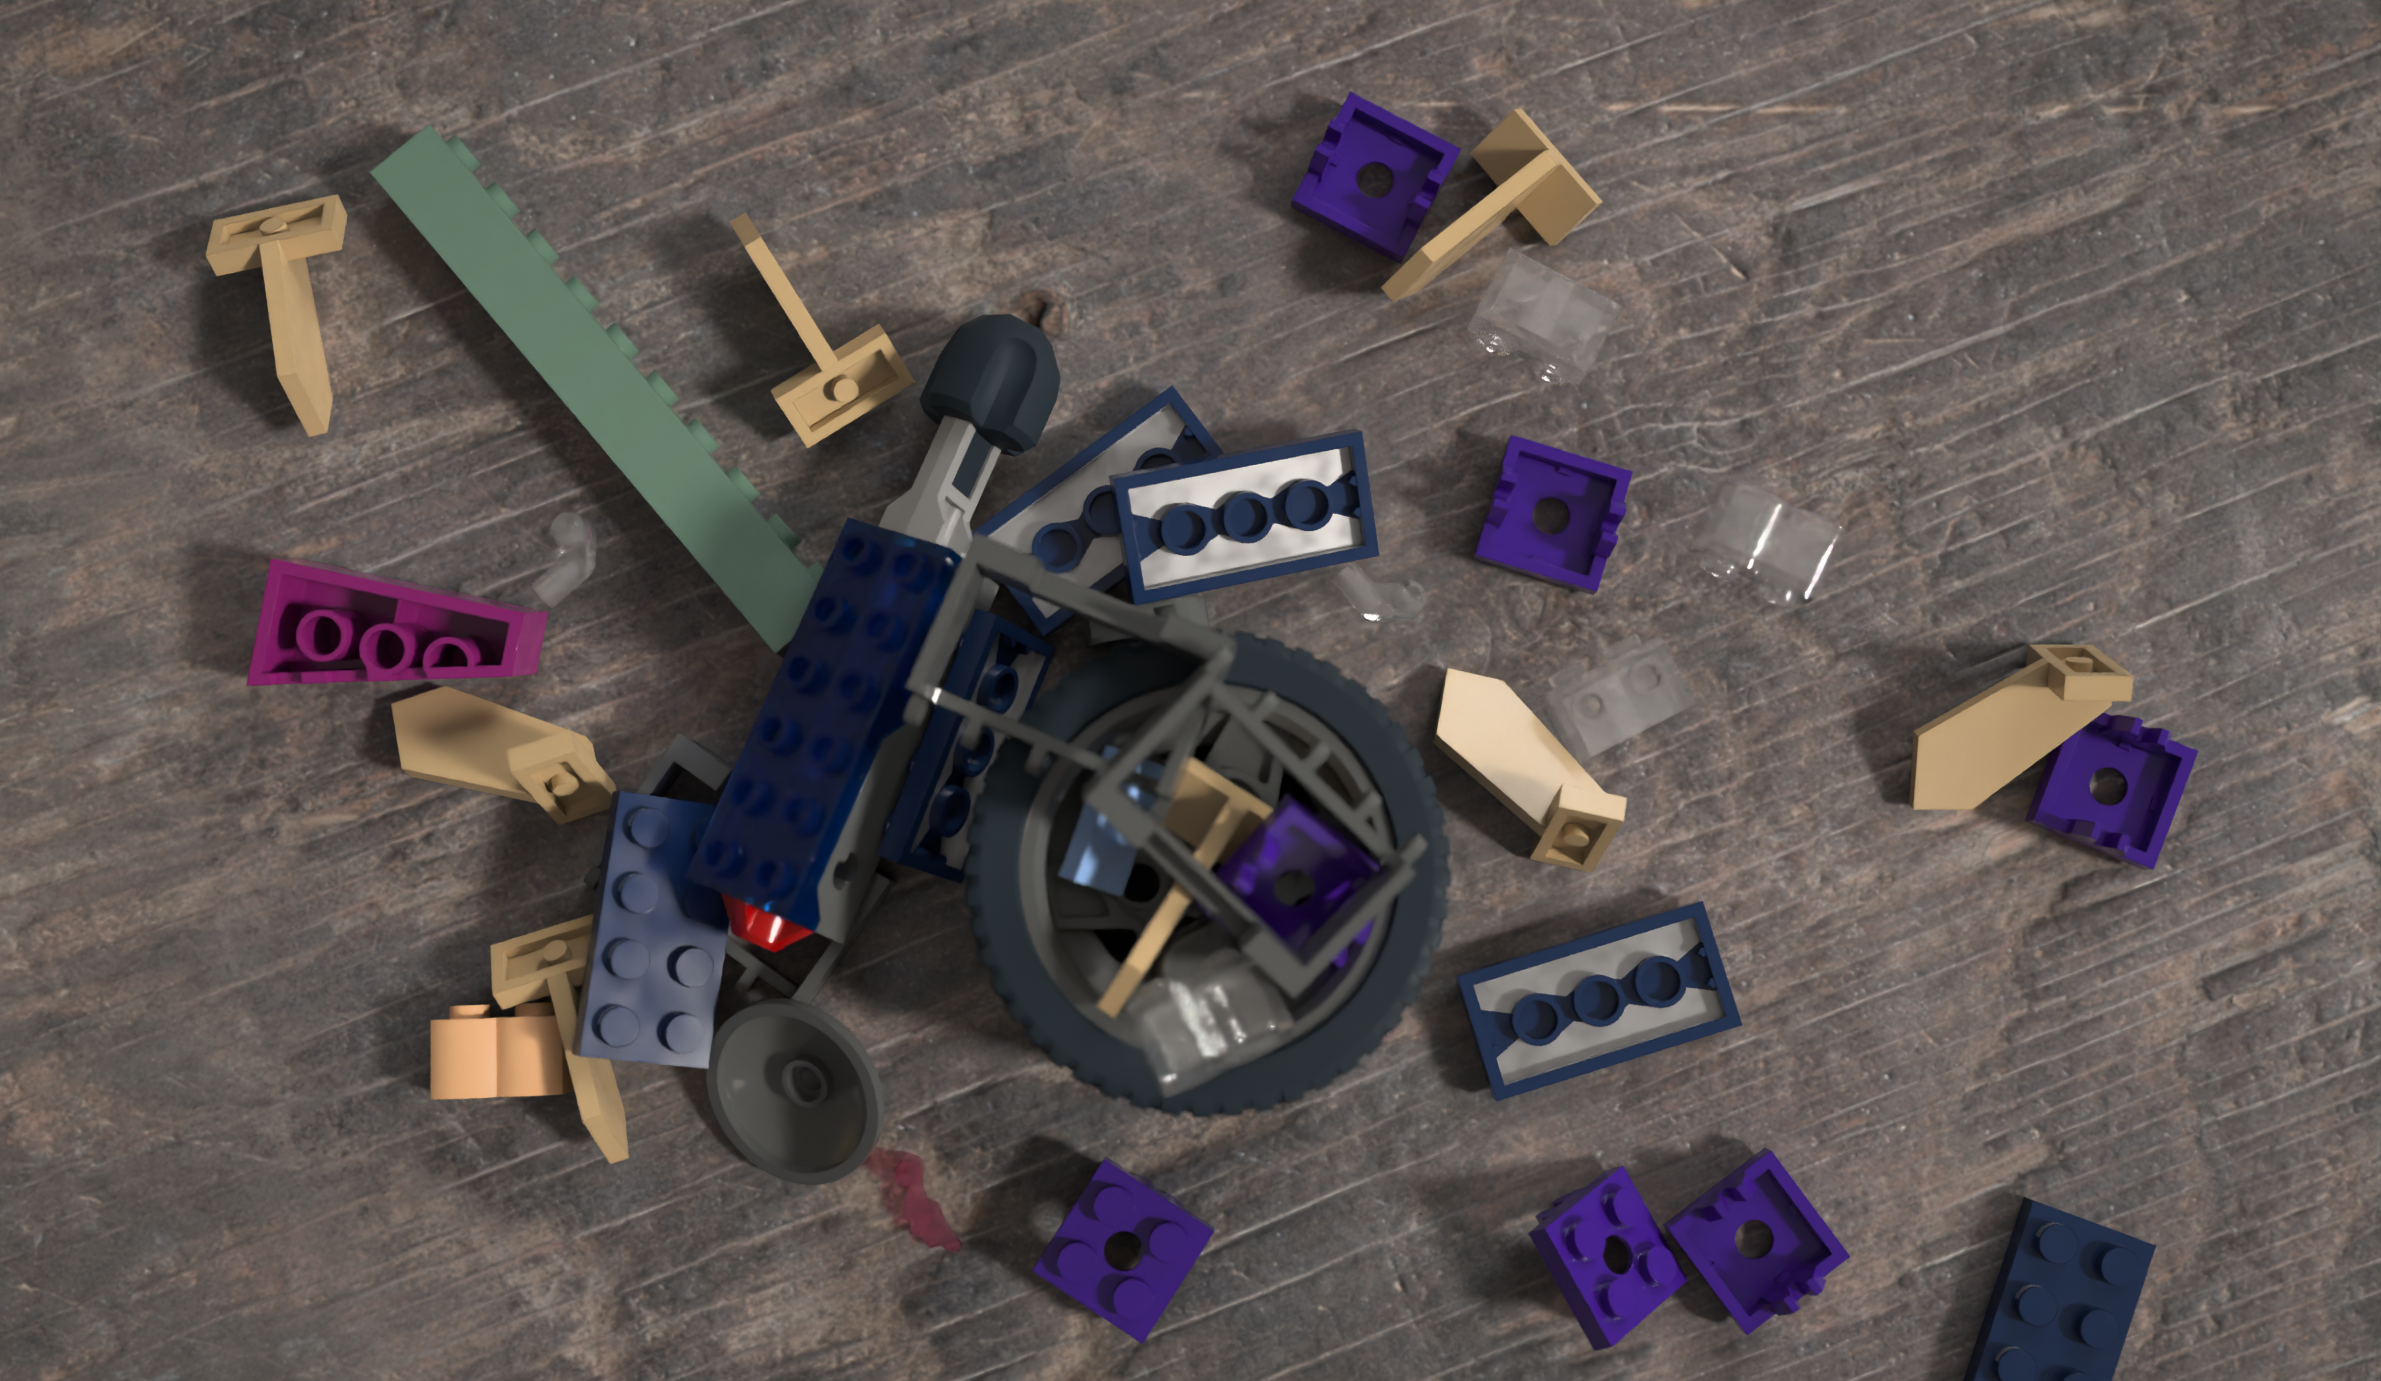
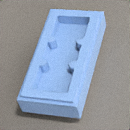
M1105 745L1101 757L1110 761L1120 749ZM1143 759L1133 771L1160 781L1165 767ZM1120 783L1148 812L1150 811L1151 806L1156 801V797ZM1085 801L1059 876L1122 897L1139 848L1136 849Z

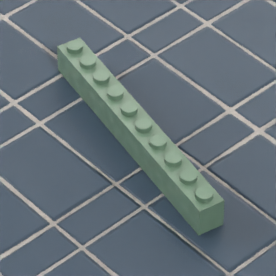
M428 124L371 170V175L774 653L787 660L837 618V606L833 598L835 596L836 583L818 561L814 562L810 567H806L792 550L801 542L795 533L777 513L768 520L752 503L760 495L756 487L736 465L726 472L712 455L720 447L717 441L697 418H693L689 423L685 424L671 407L680 400L678 395L656 370L646 377L631 359L640 353L638 348L615 322L607 329L602 326L591 313L600 306L599 302L575 275L567 282L563 280L552 267L560 259V256L535 228L527 235L519 228L512 218L521 210L496 181L486 188L475 176L473 171L482 164L455 134L445 141Z

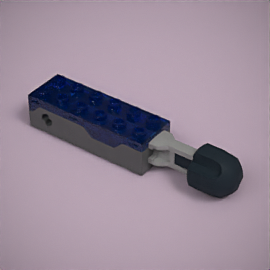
M1011 314L981 315L961 325L940 353L919 399L924 413L939 425V428L915 482L908 492L887 506L879 526L847 518L685 875V878L722 894L733 935L770 951H780L785 946L812 933L819 934L841 944L844 943L881 856L877 855L884 838L883 829L889 814L897 806L908 778L909 762L915 751L920 748L933 716V704L929 703L925 716L918 726L903 721L906 707L913 694L906 688V685L972 539L969 522L999 455L1004 454L1016 457L1037 446L1056 403L1061 376L1053 346L1040 329ZM985 577L960 636L964 629L969 626L976 608L989 612L999 589V586L991 579ZM958 640L937 685V688L940 690L945 686L956 659Z

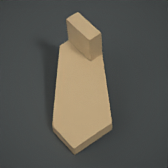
M1522 108L1514 109L1470 152V155L1496 183L1498 188L1424 245L1381 287L1393 302L1419 292L1516 210L1522 213L1548 245L1552 247L1562 241L1602 203V200Z
M338 194L214 220L205 255L216 276L262 267L277 377L308 437L328 433L333 397L306 257L342 250L347 213Z
M745 212L730 221L743 246L816 361L770 390L807 449L915 383L880 324L832 351L747 213Z
M2028 644L2026 668L1914 731L1909 805L1913 810L1974 809L2110 708L2112 702H2131L2134 676L2094 645Z
M1447 668L1443 680L1433 743L1535 831L1530 852L1531 860L1592 873L1624 822L1627 798L1605 793L1503 680Z
M443 686L391 704L401 768L410 777L538 803L558 825L609 809L611 806L612 793L616 791L615 783L596 761L593 744L584 735L448 686Z
M1192 757L1163 826L1195 846L1196 850L1193 855L1210 870L1216 860L1224 864L1273 809ZM1177 880L1172 885L1097 1005L1099 1009L1113 1018L1116 1017L1193 897Z
M590 914L490 945L492 995L502 1010L551 995L582 1122L608 1162L612 1164L628 1159L629 1153L625 1111L610 1059L572 1055L594 915Z

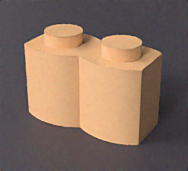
M553 1002L523 1003L515 1006V1016L490 1017V1004L449 1006V1019L430 1020L431 1100L545 1096L573 1092V1082Z

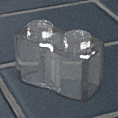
M1728 477L1720 484L1689 551L1702 558L1699 567L1707 573L1727 581H1735L1737 575L1748 578L1760 585L1757 591L1759 596L1776 605L1793 608L1795 602L1805 605L1815 600L1846 530L1817 514L1788 504L1761 488L1739 479Z
M1235 949L1220 951L1203 961L1199 966L1200 972L1192 978L1174 982L1173 978L1165 977L1152 981L1142 987L1135 994L1136 1001L1127 1006L1129 1025L1164 1097L1195 1087L1215 1077L1227 1068L1261 1057L1292 1039L1293 1021L1269 974L1245 952L1238 954Z

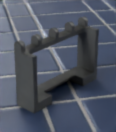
M974 532L906 685V688L913 694L906 707L903 721L918 726L925 716L929 703L969 719L962 735L961 745L971 750H975L979 745L986 727L1034 746L1027 760L1025 772L1039 777L1050 753L1096 773L1109 762L1105 758L937 688L985 577L1200 666L1224 645L1234 657L1227 668L1216 676L1222 684L1237 653L1236 639L1171 612L1167 620L1051 573L1044 569L1039 558ZM1209 692L1188 713L1160 781L1132 770L1121 782L1156 797V801L1151 806L1149 813L1162 825L1165 822L1217 700Z
M1223 645L1082 788L1084 799L1136 849L1142 846L1238 938L1242 950L1287 993L1295 998L1417 874L1410 865L1422 854L1428 843L1418 833H1415L1394 851L1364 821L1381 804L1382 798L1370 789L1349 807L1314 773L1332 751L1322 740L1312 745L1299 759L1262 723L1281 701L1270 690L1267 691L1248 709L1216 678L1220 672L1227 668L1234 657ZM1208 692L1384 861L1297 952L1285 943L1120 785L1124 778Z
M678 733L636 793L664 797L682 771L686 769L714 790L723 792L737 802L748 776L693 737ZM606 834L587 859L593 866L583 882L594 890L598 888ZM876 867L844 943L841 944L832 940L801 986L728 935L725 953L747 968L734 989L746 996L761 977L789 999L811 1005L897 881Z

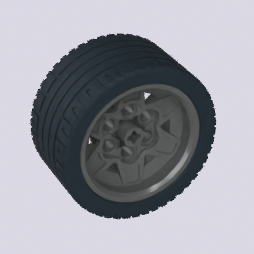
M1212 629L1223 634V629ZM1236 631L1235 635L1224 634L1236 639L1237 653L1223 685L1248 709L1267 691L1270 690L1281 701L1262 723L1299 759L1312 745L1322 740L1332 751L1314 773L1349 807L1370 789L1382 798L1381 804L1364 822L1394 851L1415 833H1418L1428 843L1422 854L1410 865L1417 874L1372 919V925L1366 942L1363 945L1355 940L1349 943L1347 946V962L1341 968L1327 965L1295 998L1261 969L1244 978L1254 987L1228 995L1207 996L1193 1000L1178 996L1163 984L1157 975L1155 956L1116 1017L1113 1018L1099 1009L1097 1005L1122 963L1109 950L1097 929H1132L1137 934L1138 940L1176 879L1142 846L1139 847L1133 865L1147 864L1157 871L1160 878V889L1157 895L1148 902L1137 903L1130 900L1124 892L1122 897L1059 876L1086 801L1082 788L1095 776L1096 772L1050 753L1040 776H1033L1025 772V766L1034 746L1013 737L1008 738L1005 736L996 751L997 756L993 764H989L982 779V782L986 784L982 794L977 793L972 808V812H974L972 823L968 825L966 843H970L969 856L964 855V875H966L967 884L964 887L966 907L971 906L972 918L968 919L972 938L976 939L978 946L976 951L983 968H988L992 977L988 981L996 996H1000L1004 1002L1006 1012L1014 1023L1019 1021L1027 1030L1024 1035L1036 1048L1039 1046L1047 1054L1046 1057L1059 1068L1065 1066L1071 1070L1073 1078L1086 1086L1092 1085L1100 1090L1099 1093L1117 1100L1118 1097L1130 1100L1129 1105L1144 1110H1148V1108L1159 1110L1161 1114L1179 1116L1180 1112L1192 1113V1118H1211V1115H1224V1117L1242 1116L1243 1111L1255 1109V1112L1259 1113L1275 1109L1274 1106L1286 1102V1104H1290L1305 1098L1303 1093L1312 1089L1318 1092L1333 1083L1332 1080L1343 1074L1345 1076L1360 1065L1357 1060L1366 1053L1370 1056L1383 1044L1382 1039L1389 1032L1393 1033L1404 1019L1401 1014L1405 1008L1413 1006L1421 992L1419 988L1423 980L1428 979L1435 963L1431 961L1434 949H1440L1444 931H1442L1443 920L1447 919L1450 900L1445 898L1446 887H1451V868H1448L1447 859L1448 855L1451 854L1449 837H1444L1442 828L1446 821L1442 805H1438L1435 797L1437 790L1431 775L1426 777L1422 768L1425 762L1417 748H1413L1407 740L1409 735L1398 721L1393 723L1387 715L1389 710L1377 697L1373 699L1366 693V687L1353 677L1348 680L1340 674L1342 669L1325 660L1323 662L1313 657L1314 653L1298 646L1295 650L1284 646L1285 641L1268 636L1266 639L1254 636V633ZM1142 641L1133 644L1127 642L1112 648L1113 653L1103 658L1099 654L1084 662V666L1077 671L1071 670L1058 680L1060 685L1051 692L1047 689L1034 701L1035 705L1028 712L1025 711L1017 722L1101 757L1105 745L1121 749L1201 666ZM1216 700L1196 749H1212L1204 765L1272 809L1277 805L1281 778L1284 776L1302 794L1316 817L1380 867L1384 863L1356 833L1234 715ZM1187 715L1144 759L1166 767L1167 763L1161 757L1172 753ZM1178 835L1175 836L1192 854L1196 850L1195 846ZM1298 869L1288 870L1286 874L1275 881L1274 895L1281 903L1294 906L1297 900L1313 894L1314 880L1305 871ZM1194 896L1182 913V915L1191 916L1196 920L1207 915L1197 907Z

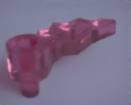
M914 1154L903 1156L896 1166L894 1178L901 1187L909 1188L903 1204V1218L910 1222V1234L922 1237L929 1248L942 1246L947 1251L959 1252L963 1243L946 1222L939 1202L928 1198L923 1187L924 1161Z

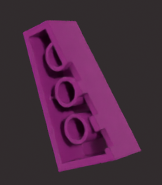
M271 558L246 686L490 678L537 674L549 612L304 559Z

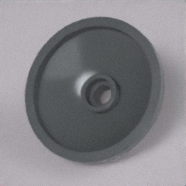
M773 998L761 1000L744 1007L730 1017L716 1033L711 1045L709 1066L706 1069L709 1099L723 1131L733 1145L749 1161L765 1172L782 1180L803 1185H820L846 1177L870 1156L879 1141L884 1123L885 1107L882 1086L876 1068L867 1051L854 1034L839 1020L808 1003L792 999Z

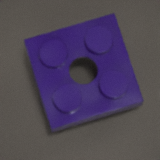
M1350 92L1337 117L1331 119L1322 143L1317 145L1308 171L1292 198L1291 207L1401 264L1452 170L1461 149ZM1380 164L1391 172L1393 187L1388 194L1380 198H1370L1359 190L1356 181L1357 175L1364 166Z
M1511 435L1505 447L1472 558L1594 595L1598 591L1607 558L1610 557L1619 537L1616 531L1627 510L1624 500L1633 471ZM1548 498L1562 502L1569 513L1567 527L1562 532L1554 535H1548L1539 531L1534 525L1532 518L1533 509L1536 504Z
M2103 712L2051 751L2025 821L2142 870H2154L2199 751L2170 740L2171 734L2168 730L2141 726L2143 720L2123 715L2112 716ZM2102 768H2111L2117 771L2125 783L2123 797L2119 802L2110 806L2097 802L2090 792V780L2094 773Z
M1287 794L1214 875L1285 943L1297 952L1379 866ZM1298 869L1307 872L1313 878V894L1306 902L1300 905L1291 906L1283 904L1274 895L1275 881L1282 873ZM1196 899L1198 908H1200L1203 912H1205L1216 922L1222 925L1225 929L1231 932L1201 902H1199ZM1372 920L1352 940L1363 945L1368 939ZM1349 943L1328 964L1330 967L1341 968L1347 962V946Z
M1763 1148L1663 1224L1733 1321L1746 1335H1749L1775 1314L1783 1316L1795 1313L1800 1309L1798 1300L1805 1295L1817 1296L1820 1294L1826 1282L1824 1277L1850 1258V1255L1774 1153L1767 1148ZM1750 1220H1758L1765 1223L1772 1234L1770 1249L1759 1258L1743 1256L1738 1251L1735 1243V1235L1738 1228Z
M1105 1156L1034 1265L1032 1271L1143 1344L1213 1235L1214 1227L1185 1209L1184 1205L1171 1194L1158 1190L1147 1178L1132 1174ZM1116 1232H1131L1142 1243V1258L1131 1269H1116L1105 1258L1104 1245L1107 1239Z
M1624 1166L1606 1170L1585 1188L1575 1190L1553 1201L1554 1207L1542 1211L1535 1216L1539 1225L1528 1233L1594 1351L1613 1347L1688 1280ZM1609 1236H1614L1621 1240L1628 1253V1266L1621 1275L1613 1273L1603 1259L1606 1246L1605 1240Z

